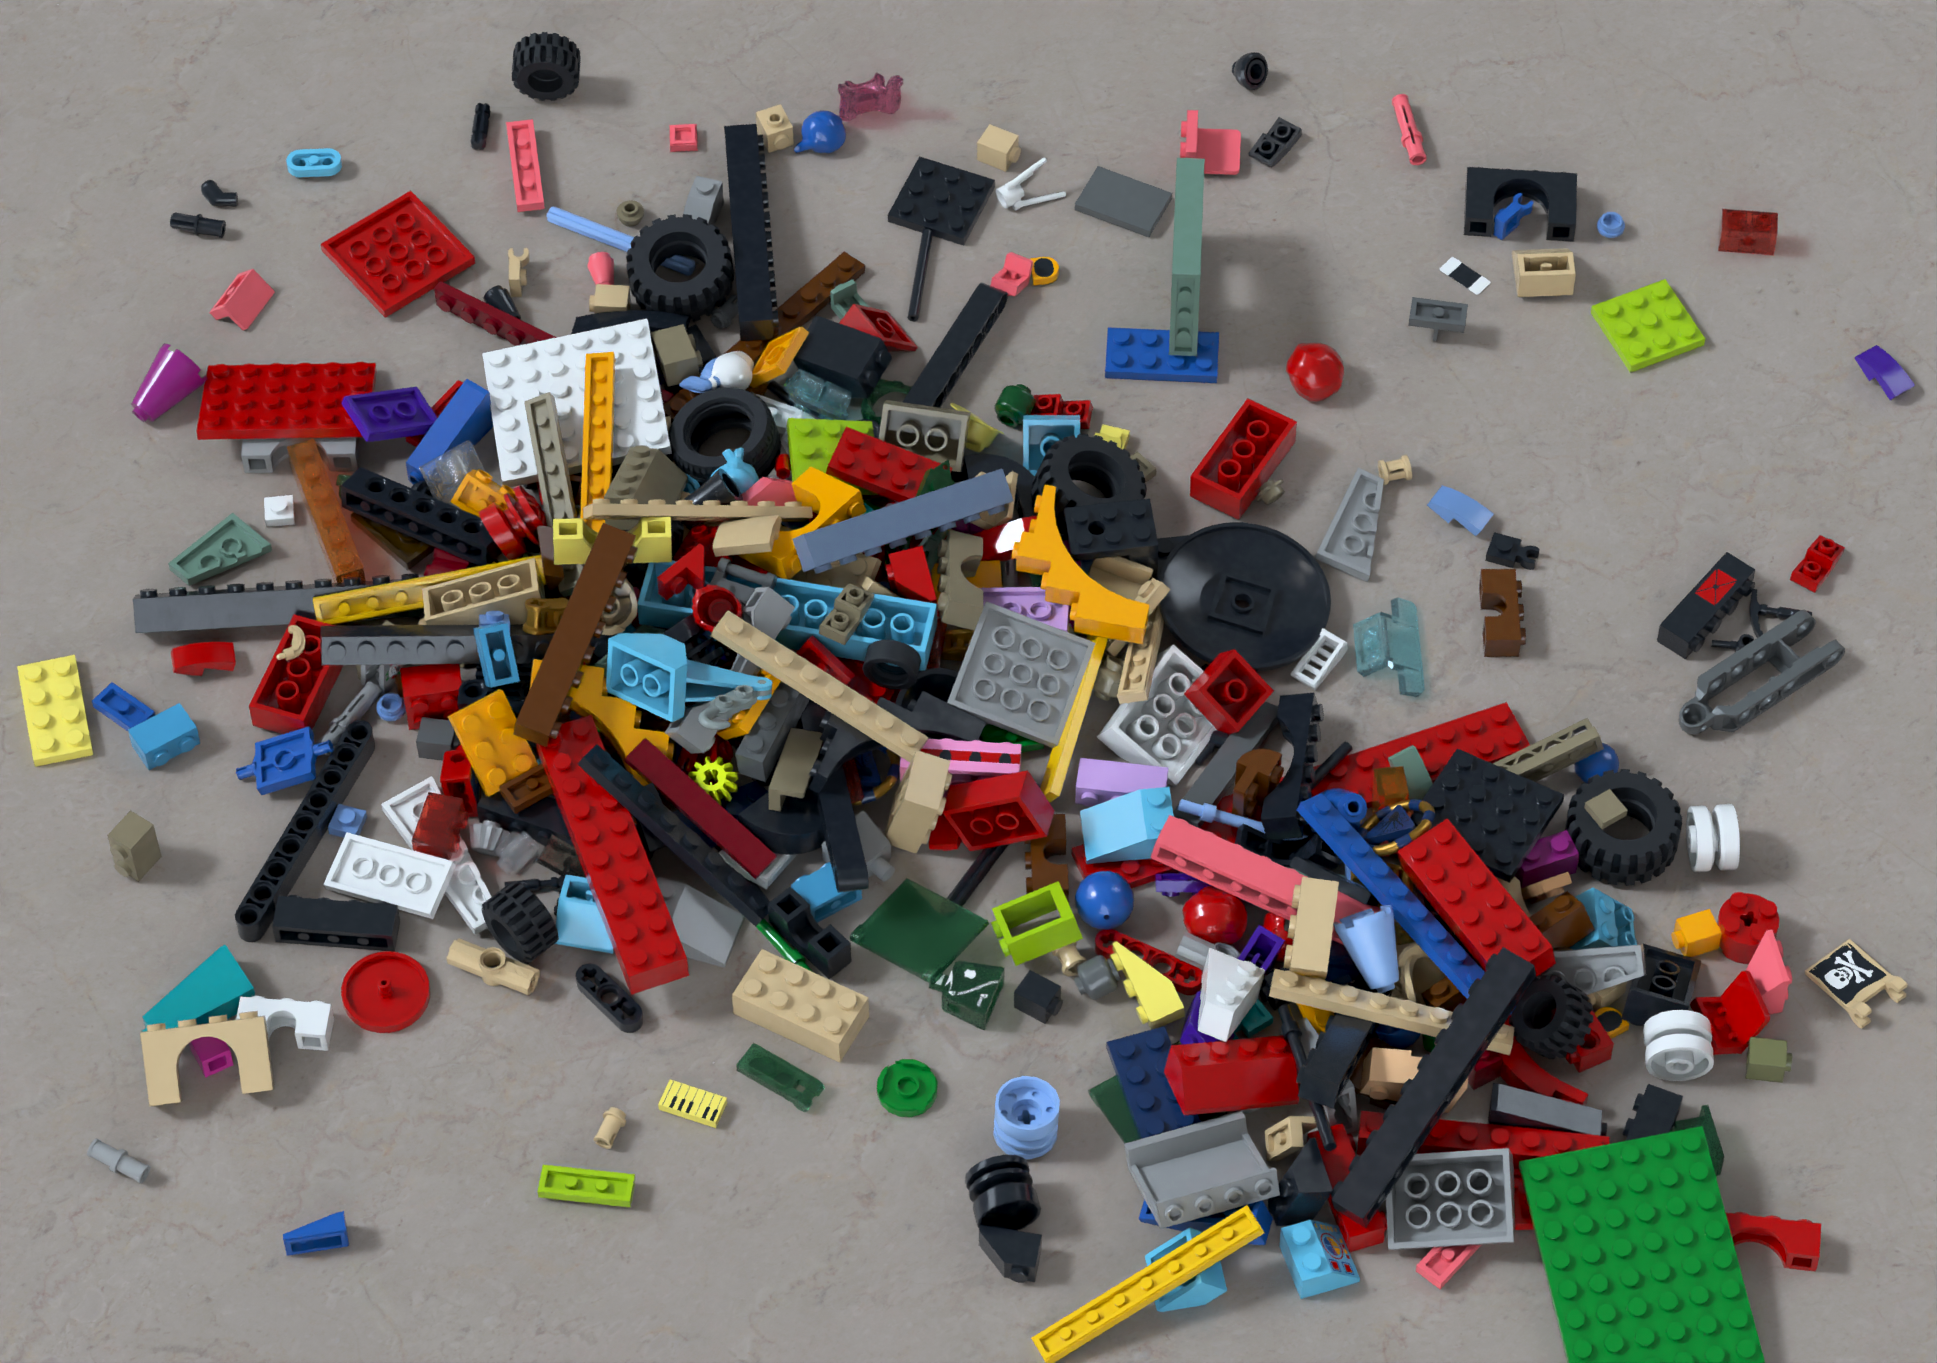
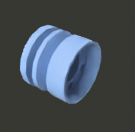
M1021 1076L1003 1084L996 1094L993 1136L997 1145L1006 1154L1017 1155L1024 1159L1041 1157L1049 1152L1057 1141L1060 1099L1056 1090L1048 1082L1037 1077Z

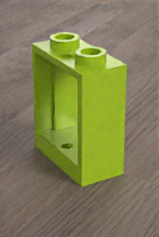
M1059 881L992 908L996 920L991 922L997 939L1003 937V939L998 940L1005 957L1011 955L1015 966L1083 939ZM1055 910L1058 911L1060 918L1017 936H1011L1009 929Z

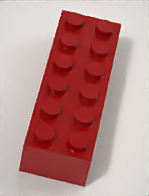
M1448 819L1397 851L1403 871L1485 972L1487 971L1485 966L1489 958L1494 953L1498 955L1502 947L1533 964L1536 977L1556 964L1552 945Z

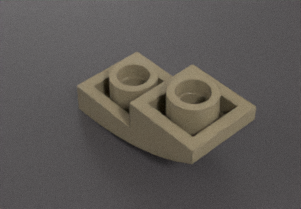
M848 583L835 599L834 609L820 624L819 634L845 645L867 613L874 599V594Z

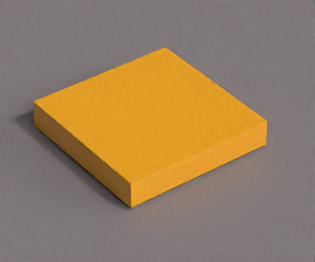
M803 326L768 343L752 370L750 386L755 388L787 371L809 334Z

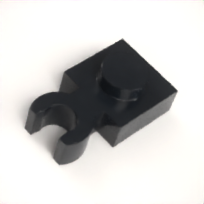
M1494 532L1485 561L1513 568L1515 562H1517L1525 569L1534 570L1536 560L1529 559L1528 557L1538 558L1540 549L1531 545L1521 547V539Z

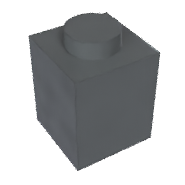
M422 717L416 739L419 758L443 760L446 751L455 750L461 745L450 720Z

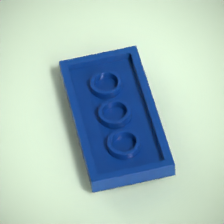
M1108 327L1105 378L1217 383L1219 332L1198 331L1197 356L1169 355L1170 330Z

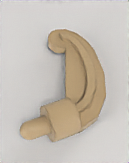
M291 625L288 627V632L293 634L292 646L284 649L283 653L276 656L278 660L284 658L286 661L294 659L301 655L305 649L304 633L298 626Z

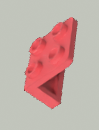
M1187 110V121H1181V137L1186 138V142H1181L1180 158L1205 159L1204 174H1238L1240 171V131L1198 128V110Z

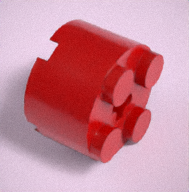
M1733 893L1721 906L1717 920L1722 933L1719 944L1722 953L1734 962L1749 964L1766 930H1773L1775 939L1777 937L1779 915L1776 904L1756 894Z

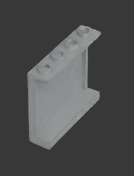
M1242 1111L1124 1144L1128 1170L1160 1229L1280 1195L1277 1170L1275 1167L1269 1169L1248 1134L1246 1117Z

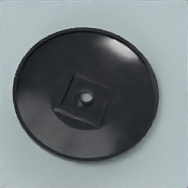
M1244 522L1221 523L1202 528L1190 534L1170 552L1163 564L1159 581L1163 582L1170 589L1159 603L1164 622L1173 636L1187 650L1208 663H1212L1219 653L1235 649L1256 672L1278 669L1289 665L1303 657L1314 646L1321 636L1322 628H1326L1330 615V589L1326 576L1316 559L1306 548L1288 535L1258 524ZM1244 600L1250 606L1240 608L1235 604V601Z

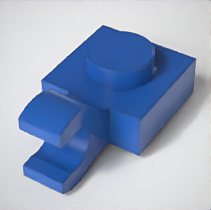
M1521 193L1516 194L1513 197V202L1507 208L1500 209L1494 217L1493 235L1500 240H1503L1520 225V219L1529 215L1533 210V201L1528 202L1526 205L1520 204L1523 197Z

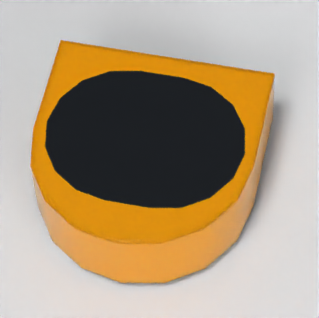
M1050 257L1030 258L1033 261L1031 271L1033 286L1050 284L1057 280L1059 276L1057 261Z
M1603 1007L1595 1012L1596 1017L1611 1039L1629 1030V1023L1621 1019L1622 1014L1617 1009Z

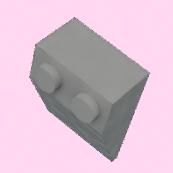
M657 877V883L686 957L725 968L745 919L744 916L687 884Z

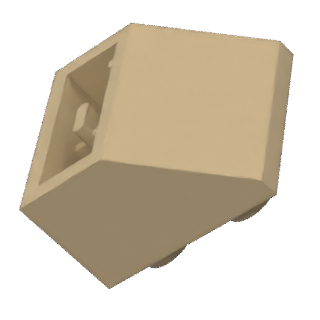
M1568 248L1512 250L1517 297L1573 295L1576 272L1573 252Z

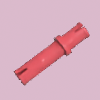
M1399 94L1393 97L1392 105L1394 106L1402 133L1401 142L1403 147L1407 149L1410 163L1412 165H1421L1427 160L1422 145L1423 136L1417 129L1408 96L1406 94Z

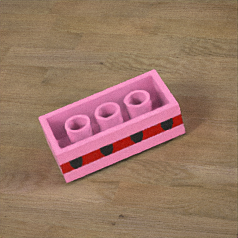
M945 738L941 740L928 739L921 749V752L950 761L948 773L952 774L949 788L951 785L1021 772V744H1013L1011 742L990 743L980 740L955 741ZM902 757L900 758V782L910 762ZM949 788L947 791H944L943 797H947Z

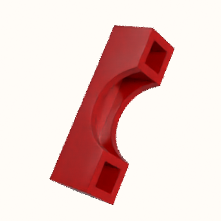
M1745 1212L1726 1213L1734 1246L1744 1242L1760 1243L1771 1248L1779 1256L1784 1268L1816 1272L1820 1258L1821 1223H1813L1807 1219H1799L1797 1221L1786 1220L1773 1215L1766 1217L1752 1216Z

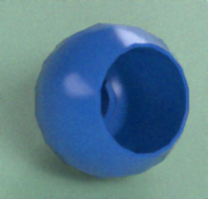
M1098 871L1088 875L1080 882L1075 895V907L1082 921L1090 927L1100 930H1111L1129 919L1134 907V893L1128 881L1120 874L1111 871Z

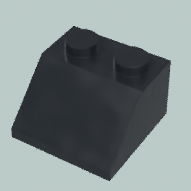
M1316 1138L1308 1140L1279 1182L1280 1195L1268 1199V1209L1273 1214L1276 1226H1289L1313 1220L1333 1192Z

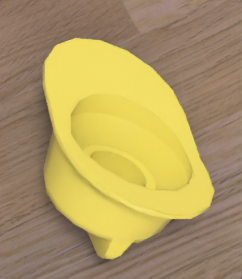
M955 403L950 404L955 410L970 412ZM971 413L966 448L975 452H981L992 444L999 433H1004L989 426L978 416Z

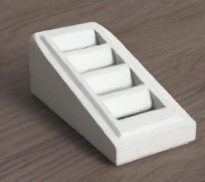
M1322 628L1320 638L1291 672L1293 678L1313 690L1318 688L1348 650L1346 641ZM1326 645L1334 651L1331 654L1322 647ZM1319 653L1328 658V660L1325 662L1315 655ZM1310 661H1313L1314 663L1321 666V670L1319 671L1318 669L1309 665ZM1306 669L1316 675L1313 680L1301 672Z

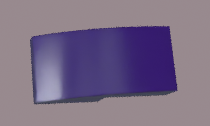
M1877 345L1854 357L1867 379L1871 381L1876 378L1889 400L1896 398L1915 386L1897 361Z

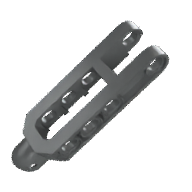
M1805 609L1800 610L1698 676L1695 697L1686 702L1681 708L1678 719L1682 731L1692 735L1702 733L1709 727L1713 730L1735 732L1835 666L1844 656L1845 648L1835 639L1821 648L1816 647L1800 658L1790 647L1806 637L1816 624V620ZM1768 661L1781 673L1777 677H1770L1769 682L1756 691H1749L1745 698L1733 706L1718 705L1714 710L1709 706L1711 698Z

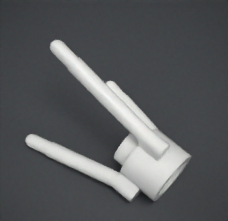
M1042 158L1015 179L996 189L997 198L1005 209L1012 206L1016 211L1023 206L1066 196V192H1059L1021 201L1024 191L1020 184L1046 163V158Z

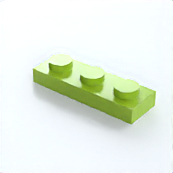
M543 1164L537 1192L538 1198L631 1208L636 1180L635 1174Z

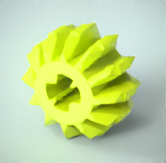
M706 756V764L703 766L695 762L694 766L697 772H689L688 776L720 805V799L722 798L731 802L732 797L729 792H737L738 790L737 784L734 783L738 780V775L736 772H732V764L730 762L723 764V759L719 756L714 763L711 762L710 757ZM711 779H714L715 782L716 779L718 780L715 785H712V782H710V785L708 783Z

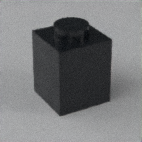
M1029 970L1014 991V1008L1046 1024L1051 1015L1056 1016L1063 1004L1061 986Z

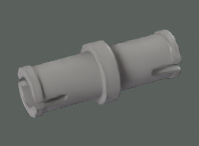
M97 1138L91 1143L87 1151V1156L109 1166L110 1171L114 1173L121 1172L138 1183H143L149 1175L151 1166L130 1157L126 1150H117Z

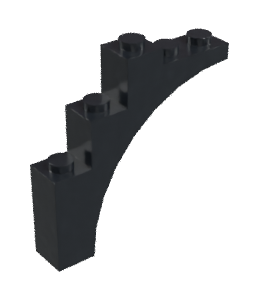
M922 691L917 701L911 699L907 709L881 696L876 704L927 736L928 739L978 740L986 724L985 721ZM827 710L819 725L824 728L820 737L824 744L819 752L824 755L822 761L816 759L809 773V776L814 777L809 789L820 793L828 779L843 764L862 753L884 746Z

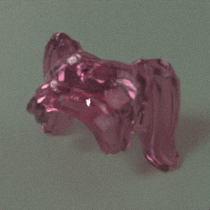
M876 72L872 79L863 83L855 84L848 80L843 84H839V116L843 121L849 122L858 115L869 111L894 114L900 108L901 86L904 84L903 78L899 75L892 76L885 86L884 77Z

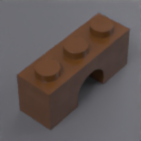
M1481 569L1479 580L1480 609H1491L1501 613L1498 616H1484L1482 632L1484 657H1519L1520 646L1526 644V629L1520 628V621H1524V605L1518 604V598L1522 597V581L1516 580V569Z
M1054 814L1047 837L1024 841V845L1030 844V852H1025V870H1031V877H1026V894L1059 881L1069 903L1068 864H1053L1047 861L1051 856L1066 855L1065 814Z

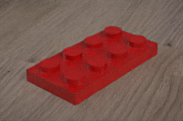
M846 427L827 466L826 474L892 500L902 502L914 498L925 472L930 468L934 469L941 463Z

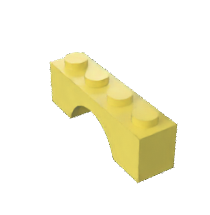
M641 517L638 524L627 531L636 535L634 547H637L638 551L633 563L672 562L671 517ZM583 518L553 519L554 565L585 564L599 532L588 527Z

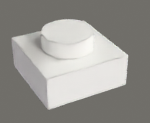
M293 495L264 498L266 527L295 525Z

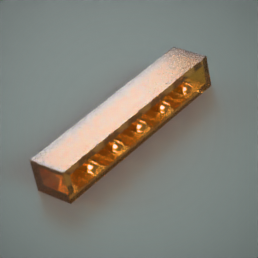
M314 439L287 446L290 468L334 583H341L343 578L361 577V581H366L362 562Z

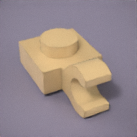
M510 248L508 250L511 297H522V286H527V269L522 268L530 261L529 250L524 248V254L516 257L514 256L513 248Z

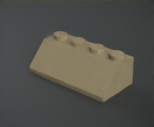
M645 445L630 447L604 499H610V504H620V500L637 499L638 504H648L649 500L661 499L666 500L668 505H676V501L679 500L688 482V476L659 449L649 448ZM605 520V524L621 530H631L639 522V520Z

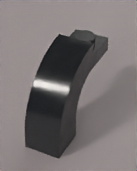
M964 455V481L974 478L981 471L987 474L1003 469L1005 477L1013 471L1018 474L1014 505L1018 511L1019 519L1038 516V513L1034 512L1035 501L1032 498L1031 491L1034 476L1029 470L1018 462L999 455Z
M1242 824L1237 828L1235 844H1239L1244 849L1260 856L1268 857L1273 862L1284 867L1292 868L1290 864L1293 857L1296 856L1306 858L1330 871L1341 865V859L1316 831L1310 836L1299 840L1280 839L1268 841L1265 833L1246 824Z

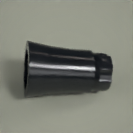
M719 468L703 485L685 497L684 500H693V505H703V501L718 500L721 505H730L732 501H743V497L730 475ZM707 521L681 522L691 530L700 523L704 524Z

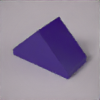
M1258 925L1238 959L1252 962L1257 967L1264 969V976H1266L1271 971L1285 940Z

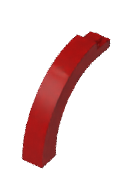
M1508 1017L1504 1024L1511 1026ZM1513 1036L1510 1055L1499 1053L1502 1058L1500 1076L1508 1086L1584 1106L1587 1105L1588 1093L1557 1079L1543 1070L1526 1053L1522 1045L1516 1040L1517 1037Z

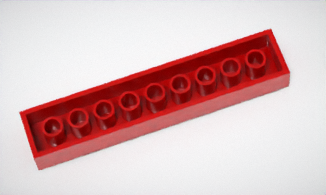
M588 715L563 723L557 739L551 738L547 748L536 744L632 995L689 976L688 962L630 812L578 765L579 761L596 744L605 750L592 715Z

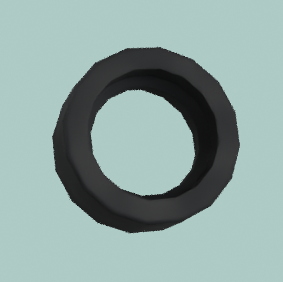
M879 640L868 646L862 670L865 677L880 687L899 690L906 689L916 683L921 658L913 647L903 642ZM886 663L895 664L897 666L888 665Z

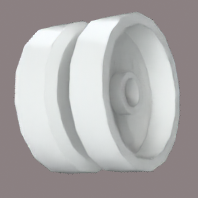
M1732 804L1716 805L1712 811V816L1706 806H1690L1686 820V839L1692 871H1710L1714 861L1721 871L1736 870L1739 864L1740 838L1734 806Z
M1671 1010L1654 1015L1645 1022L1643 1029L1644 1044L1646 1046L1645 1063L1646 1069L1651 1075L1668 1081H1686L1703 1076L1712 1069L1714 1063L1713 1047L1711 1046L1712 1031L1711 1023L1707 1017L1689 1010Z

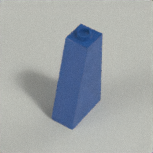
M469 379L463 382L406 461L408 480L413 485L419 481L426 480L436 487L493 428L491 400L488 390Z

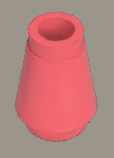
M607 252L592 254L588 259L587 267L595 285H614V259Z

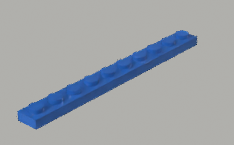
M1322 793L1300 802L1297 808L1299 814L1382 905H1391L1394 919L1468 999L1470 996L1468 991L1472 983L1477 978L1481 980L1485 972Z

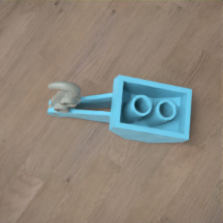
M620 633L608 639L607 692L670 722L684 717L685 702L711 701L708 708L699 714L698 720L707 729L721 730L730 727V722L711 721L716 717L729 719L733 714L751 708L757 700L771 698L772 681L770 679L688 660L685 644L664 634Z

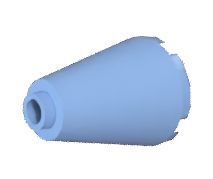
M1391 905L1380 906L1381 911L1374 913L1372 908L1344 917L1340 919V922H1334L1333 924L1336 933L1370 989H1377L1378 993L1394 989V983L1399 981L1394 914Z

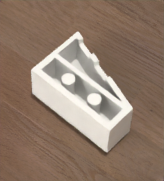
M1209 948L1201 979L1202 989L1200 993L1201 1005L1199 1008L1198 1031L1226 1042L1257 1001L1265 970L1257 967L1252 962L1242 961Z

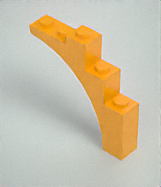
M1044 485L1042 496L1037 495L1034 512L1038 513L1037 520L1031 519L1029 532L1022 531L1020 542L1015 541L1013 545L1012 559H1016V571L1042 575L1041 589L1045 590V601L1072 606L1070 620H1074V632L1143 644L1149 617V604L1127 599L1106 589L1090 578L1074 562L1065 548L1056 526L1054 510L1056 487Z
M533 659L530 688L543 660ZM582 665L580 671L584 672L581 684L578 689L573 687L569 695L573 697L570 710H573L582 717L592 715L596 728L616 749L626 771L630 772L641 785H648L649 783L624 761L625 757L646 738L672 761L674 743H669V736L665 732L636 729L640 727L641 711L636 710V705L621 698L607 697L606 678H604L605 668Z

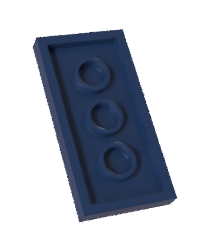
M1165 1026L1106 1042V1049L1140 1139L1201 1122L1198 1114L1183 1115L1164 1074L1169 1051L1172 1046Z

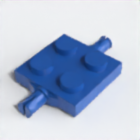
M309 726L255 743V756L252 764L236 768V774L239 780L255 775L257 790L261 795L316 779L315 763L317 757L333 752V744L331 740H327L314 745V732Z

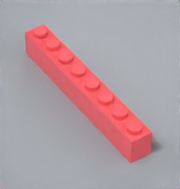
M1171 815L1166 820L1150 857L1289 921L1291 915L1297 914V909L1291 908L1295 885H1301L1302 877H1307L1294 869L1273 862L1268 857L1255 854L1244 849L1239 844H1233L1212 832L1204 831L1183 819H1178ZM1338 891L1334 922H1340V919L1367 909L1372 908L1374 913L1381 911V909L1376 906L1366 905ZM1333 925L1332 940L1344 945Z

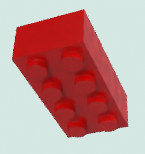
M1247 398L1190 477V497L1240 520L1260 492L1259 488L1268 481L1294 445L1297 421Z
M293 615L249 704L253 726L281 734L308 726L313 730L344 666L321 664L320 626L335 625ZM291 625L298 626L304 633L305 649L301 655L288 661L285 658L278 660L276 656L283 653L284 649L292 646L293 634L288 632V627Z

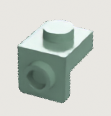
M853 279L844 284H839L830 292L831 309L841 320L853 304L869 307L857 293V283Z

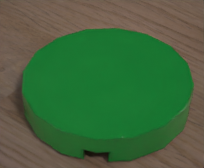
M915 1059L895 1061V1064L890 1067L889 1065L886 1066L877 1079V1096L880 1104L889 1113L899 1117H914L923 1114L932 1107L937 1098L938 1081L936 1076H934L931 1069L925 1063Z

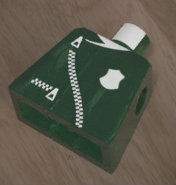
M957 961L953 966L950 976L934 971L929 982V989L942 992V1009L944 1012L981 1030H985L1005 984V968Z

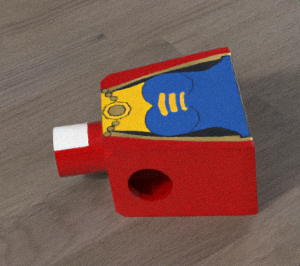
M460 745L455 750L444 753L440 783L450 815L459 816V818L478 817L477 805L481 799V785L462 745ZM465 783L463 794L459 791L461 785Z

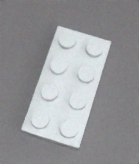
M346 832L323 885L330 891L373 903L387 902L391 905H397L399 910L433 919L456 865L450 860Z

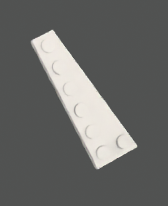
M433 777L425 779L382 803V811L411 850L454 862L456 868L444 894L475 935L487 929L488 927L484 921L481 909L482 904L490 899L491 895L481 879L478 868L473 862L464 840H462L457 830L456 823L445 822L447 815H450Z

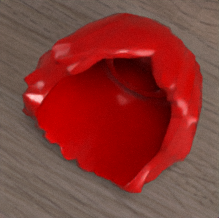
M706 585V587L696 589V593L692 598L693 617L695 623L704 630L712 633L727 611L742 619V603L735 597L734 593L725 587Z

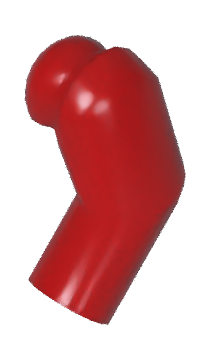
M785 453L778 455L774 465V470L779 479L790 477V457Z

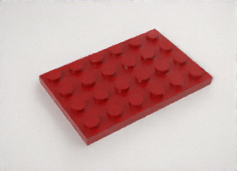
M330 362L327 364L273 363L271 365H254L248 363L244 365H208L207 380L204 385L196 429L197 440L363 437L341 403L344 396L374 392L377 374L376 363Z

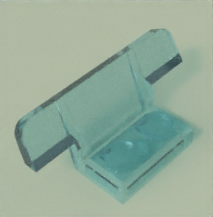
M1397 597L1391 600L1392 615L1379 612L1353 624L1357 672L1366 677L1385 667H1390L1392 670L1398 671L1400 695L1419 697L1425 690L1417 608L1413 602Z

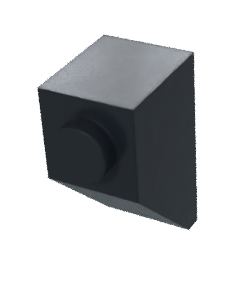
M980 1225L979 1246L1003 1277L1010 1278L1018 1283L1035 1282L1042 1250V1235Z

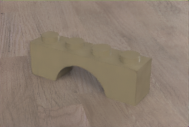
M950 529L946 540L941 539L937 551V556L941 557L937 568V574H941L937 586V591L941 592L937 609L941 610V622L975 631L984 608L983 590L971 584L966 577H974L983 556V538Z

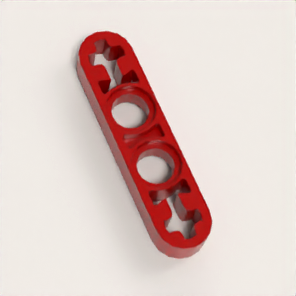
M1101 930L1097 933L1095 937V952L1097 955H1103L1106 959L1111 958L1110 955L1114 954L1113 945H1109L1106 948L1103 947V943L1107 944L1109 941H1113V943L1117 941L1129 951L1141 952L1144 956L1142 960L1153 968L1158 963L1168 964L1171 969L1161 974L1172 981L1177 992L1184 995H1195L1202 989L1201 979L1203 972L1200 968L1116 930ZM1190 976L1195 978V981L1191 980L1189 984L1184 982Z

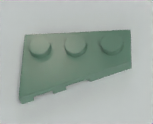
M231 513L170 561L168 565L171 572L190 586L272 551V547L256 531L234 513Z

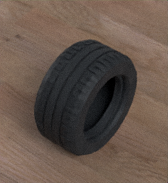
M731 387L706 391L691 399L677 413L669 429L671 455L676 466L685 474L698 481L700 486L703 485L713 472L726 464L727 461L723 455L716 457L701 455L699 453L701 445L709 437L721 430L744 428L751 431L749 439L741 446L744 448L743 462L754 467L759 480L762 477H768L774 469L776 458L781 453V439L767 404L754 393Z

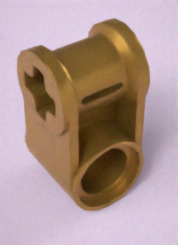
M566 598L527 599L525 601L527 618L526 623L523 624V631L532 635L555 633L569 600Z

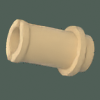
M610 1107L608 1111L603 1113L604 1120L593 1139L600 1147L612 1148L620 1128L626 1124V1114L622 1110Z

